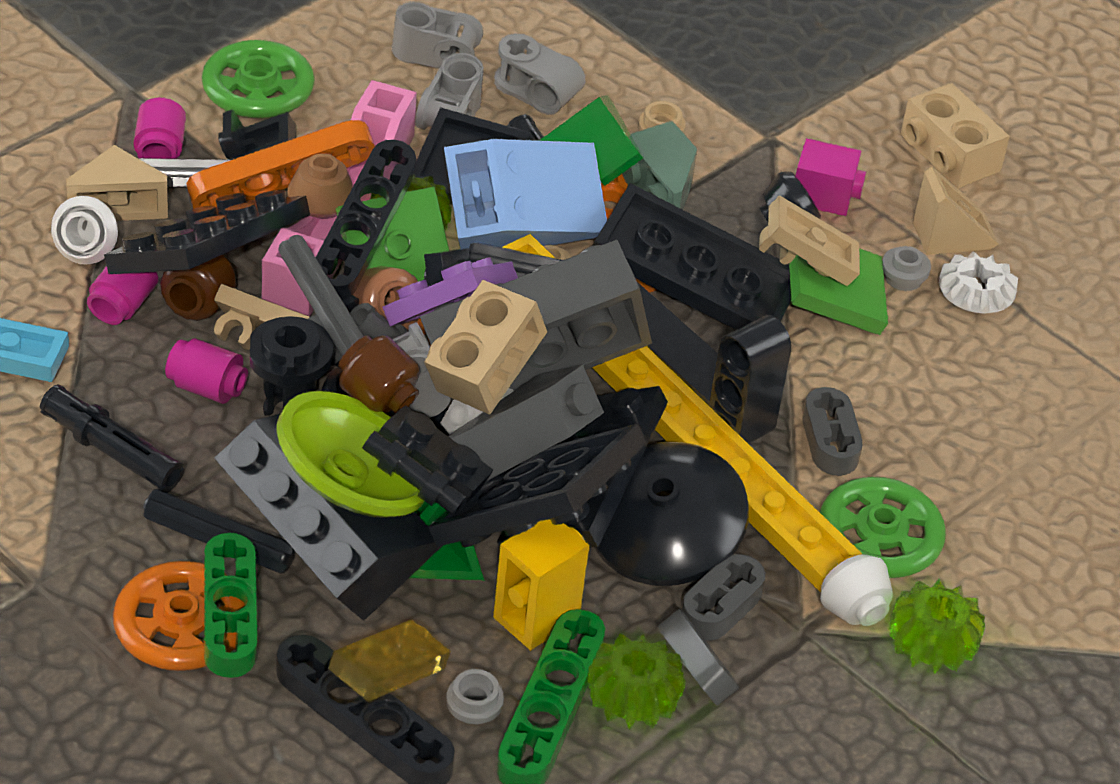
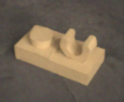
M780 195L769 206L768 226L761 231L759 237L760 251L765 252L771 245L777 243L782 246L780 249V262L785 265L792 262L796 255L807 260V263L819 274L825 277H832L845 286H848L860 275L858 241Z
M223 284L220 285L214 301L225 313L215 323V335L220 340L225 341L233 327L242 326L243 332L239 337L238 343L246 350L250 349L251 333L256 329L255 327L262 323L286 316L310 318Z

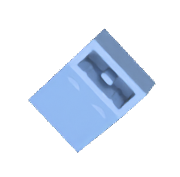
M490 139L444 147L457 236L461 249L469 248L473 242L503 247L528 234H531L542 246L598 237L607 222L594 143Z

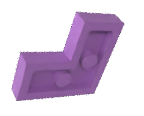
M491 257L474 263L465 261L441 271L444 280L428 287L427 281L422 280L397 290L399 300L382 308L389 326L409 323L420 319L422 315L434 311L440 305L455 303L471 296L482 280L492 284H504L517 279L518 276L512 261L494 265Z

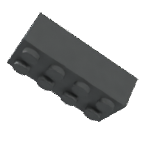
M618 240L604 245L591 246L581 252V254L566 260L540 266L532 273L507 283L495 284L536 301L547 330V334L510 385L509 389H513V391L538 374L582 364L585 370L652 344L640 287ZM463 300L440 305L434 311L420 316L430 347L437 338L444 335L454 321Z

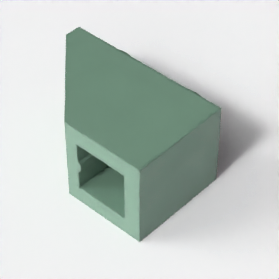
M673 121L632 133L631 136L640 150L643 159L622 173L627 185L632 183L684 209L693 182L697 148Z

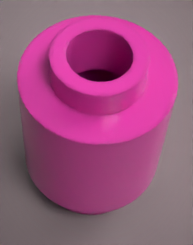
M158 97L149 99L140 106L133 144L138 158H178L180 156L186 124V113L180 104L168 98Z
M106 266L89 288L90 295L87 298V305L90 311L99 320L110 325H118L123 320L130 319L158 284L157 271L108 274Z
M194 338L189 342L180 339L174 344L167 358L165 374L168 379L175 382L177 388L225 404L232 396L238 397L242 393L247 381L248 370L246 367H243L242 355Z

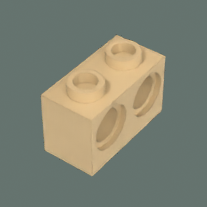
M953 83L909 98L900 134L957 189L1001 172L1010 138L999 125Z
M482 280L474 293L465 298L460 304L456 318L444 335L437 338L428 351L424 363L436 391L490 415L547 334L537 302Z

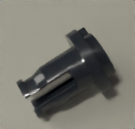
M278 317L262 323L251 333L250 367L263 379V390L266 396L263 405L264 416L273 414L275 406L282 401L284 409L286 404L295 396L316 391V380L321 378L330 369L333 361V341L326 329L318 323L301 317Z

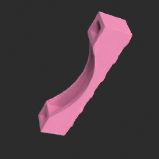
M371 80L354 108L351 120H360L368 125L375 146L384 140L392 139L403 141L409 145L414 138L417 92ZM366 161L347 168L353 185ZM391 161L388 166H385L383 177L389 180L394 167L399 163ZM370 193L362 196L360 200L376 199L380 195ZM307 216L289 228H281L262 259L263 300L303 315L311 316L313 308L284 262L278 247L282 241L288 240L291 236L300 235L316 257L337 216L329 218ZM340 258L338 259V265L335 268L334 272L331 275H327V277L331 279L333 278L335 272L337 271L338 267L342 262Z

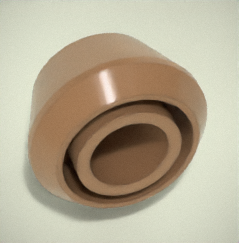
M316 154L305 159L299 165L288 185V197L306 196L310 211L309 216L329 218L337 216L335 208L344 205L354 185L346 166L340 160L329 154Z

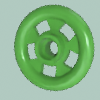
M247 40L227 45L208 59L202 72L204 91L217 106L225 111L233 109L236 115L249 118H270L297 109L309 98L315 82L313 69L303 55L287 45L267 40ZM227 67L237 70L235 77L221 74ZM292 70L296 78L283 80L281 72ZM238 89L241 93L248 96L244 98L233 94L232 91ZM277 91H280L283 94L274 98H267V96H270L276 93Z
M863 477L848 481L835 488L826 497L820 509V513L841 534L844 535V531L856 529L857 534L863 541L853 545L864 555L881 558L887 565L889 578L906 577L926 569L938 558L945 544V523L939 509L923 492L899 480L886 477ZM884 499H889L906 507L904 511H901L894 506L883 504ZM857 500L866 505L860 510L858 515L846 508ZM909 524L923 526L925 532L924 539L908 536ZM898 546L902 552L901 556L887 557L881 555L880 549L886 550Z

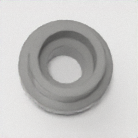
M896 247L887 251L883 256L882 264L885 280L895 289L902 291L915 290L930 275L931 262L929 258L914 247Z
M480 669L466 670L460 673L448 687L446 696L447 708L455 718L469 724L487 723L495 719L502 711L504 703L503 690L497 679L487 671Z

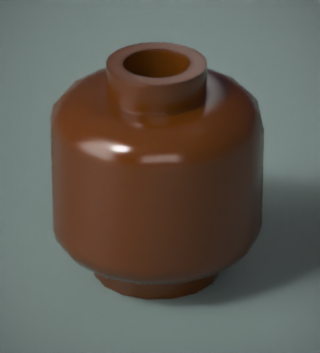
M223 254L191 269L164 271L160 281L161 294L166 305L180 317L193 321L210 318L220 308L214 301V298L221 284L234 289L236 286L235 272L231 263Z
M367 335L360 338L345 352L339 361L338 366L342 369L339 379L341 388L350 397L360 400L372 411L387 414L392 410L396 414L402 407H409L419 395V390L415 385L420 375V367L388 336H378L372 339Z

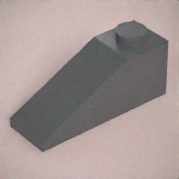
M582 364L538 374L500 400L490 415L485 412L481 413L448 437L460 445L471 448L478 454L482 462L494 470L488 478L489 480L571 437L603 414L604 411Z

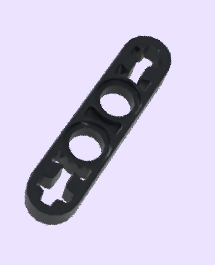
M394 139L384 140L373 148L315 257L326 276L334 272L339 258L345 261L343 274L338 275L336 280L328 277L341 300L350 297L356 291L412 182L416 155L410 145L403 141ZM391 161L398 162L399 164L394 167L390 175V180L383 177L385 166H388ZM370 193L379 194L384 197L387 204L381 208H371L363 204L360 198ZM347 230H358L368 237V241L362 245L349 244L344 241L341 234Z
M302 634L291 636L281 643L277 651L276 673L278 681L287 690L408 784H447L453 774L455 750L453 743L447 736L321 640ZM293 661H296V662L299 663V664L296 665V666H293V665H292V662H293ZM308 661L312 662V668L306 664ZM346 687L356 691L359 697L350 703H337L328 694L336 688ZM387 719L396 722L401 729L394 735L382 736L374 733L370 729V725L377 720ZM412 739H414L413 746L410 744ZM418 756L425 760V762L422 764L418 763ZM436 757L438 759V764L434 763L430 759Z

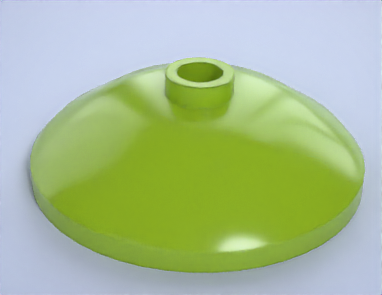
M325 391L302 393L292 398L286 404L277 422V436L280 446L294 472L320 496L344 509L371 517L403 516L416 511L425 502L418 497L420 491L396 473L389 476L377 467L379 461L362 449L368 437L374 431L379 432L381 427L391 418L384 412L370 410L356 398Z

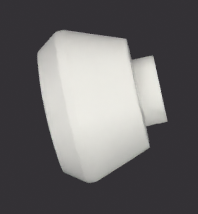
M76 196L66 200L58 207L52 219L51 233L55 246L64 257L78 264H93L105 258L104 254L114 249L118 237V226L114 214L105 203L91 196Z
M864 554L853 556L841 562L828 573L822 583L820 596L822 605L851 625L862 624L863 626H870L879 622L889 612V604L893 598L887 565L881 558Z

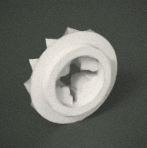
M973 251L966 258L955 254L950 263L943 264L939 277L940 289L951 303L964 310L975 313L999 312L1009 307L1017 294L1018 277L1010 274V264L995 263L993 255L988 258H981ZM974 277H979L982 282L987 283L985 289H982V285Z

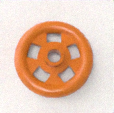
M173 561L158 564L140 572L122 588L113 610V625L119 641L131 655L148 665L165 670L187 671L206 667L204 643L196 637V635L204 630V564L192 561ZM188 583L189 590L164 592L163 586ZM223 597L221 600L224 606L219 607V609L234 612L242 609L245 603L235 597ZM140 603L155 604L152 618L136 617V610ZM178 609L189 610L185 613L174 612V610ZM157 632L177 639L172 647L162 646L151 641ZM225 633L224 646L226 652L231 653L236 648V633Z

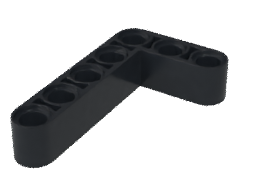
M638 283L652 344L647 347L748 444L773 431L777 425L791 354V340L785 326L774 316L764 315L723 337L717 353Z

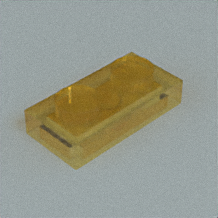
M409 620L334 650L328 669L369 702L444 670L451 651L431 636L427 629Z

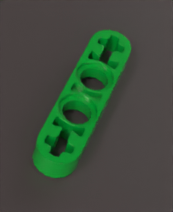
M576 609L567 611L556 621L499 748L497 775L502 784H545L548 780L602 655L606 628L598 615L588 610ZM577 634H583L585 636L579 644L577 654L569 651L571 639H575ZM561 670L572 674L576 681L568 686H558L551 683L546 676L553 671ZM536 712H547L553 715L558 720V723L550 728H539L532 725L527 718ZM526 745L534 748L533 761L528 762L525 768L516 766L515 764L521 762L526 751Z

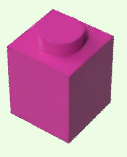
M805 139L797 166L796 177L803 184L818 210L846 216L851 198H861L866 178V171L858 170L861 150Z

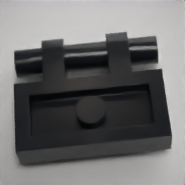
M407 406L402 407L381 427L379 432L374 431L362 447L363 450L379 461L377 464L378 468L389 476L396 473L420 491L418 494L419 498L430 506H433L435 503L439 504L452 515L485 485L494 471L482 462L478 454L471 448L456 443L438 430L431 419L421 413L412 411Z

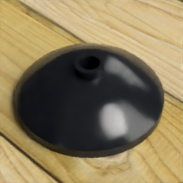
M683 442L649 444L635 469L599 546L594 548L609 567L635 582L654 586H674L699 580L713 567L733 555L743 541L749 520V504L744 484L735 469L725 459L709 449ZM661 491H672L668 496L660 497L656 495Z

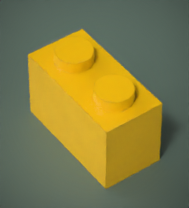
M548 519L537 522L531 529L514 535L500 544L493 618L530 651L549 639L556 621L562 614L570 610L581 609L589 544L585 542L582 535L576 529L568 527L564 523L553 525L551 520Z

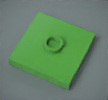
M435 187L405 193L367 269L377 266L400 268L414 275L419 282L424 280L426 268L424 254L449 250ZM384 197L362 201L363 204L371 208H381L387 204ZM338 206L337 208H335L337 216L342 206ZM347 230L341 234L344 241L349 244L362 245L368 241V237L358 230Z
M859 248L860 275L848 286H845L832 277H825L819 274L807 263V260L796 255L795 259L789 263L792 304L880 335L888 325L882 256Z

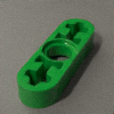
M223 533L210 539L205 546L204 661L208 669L214 674L226 678H235L248 673L256 662V554L254 545L246 537L236 533ZM224 558H234L236 564L235 576H224ZM223 597H235L242 600L245 606L238 611L227 612L219 609L215 602ZM225 633H236L237 652H226L224 646Z

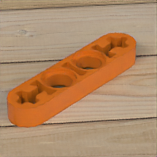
M360 120L345 121L201 170L189 178L186 183L193 209L203 206L216 207L217 198L235 193H245L246 200H254L258 194L288 188L301 162L313 155H332L348 168L366 161L375 145L369 127L365 122Z

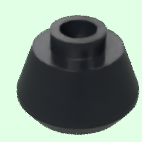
M779 172L762 194L766 204L759 207L767 222L769 220V206L779 195L815 217L821 218L814 201L793 172Z

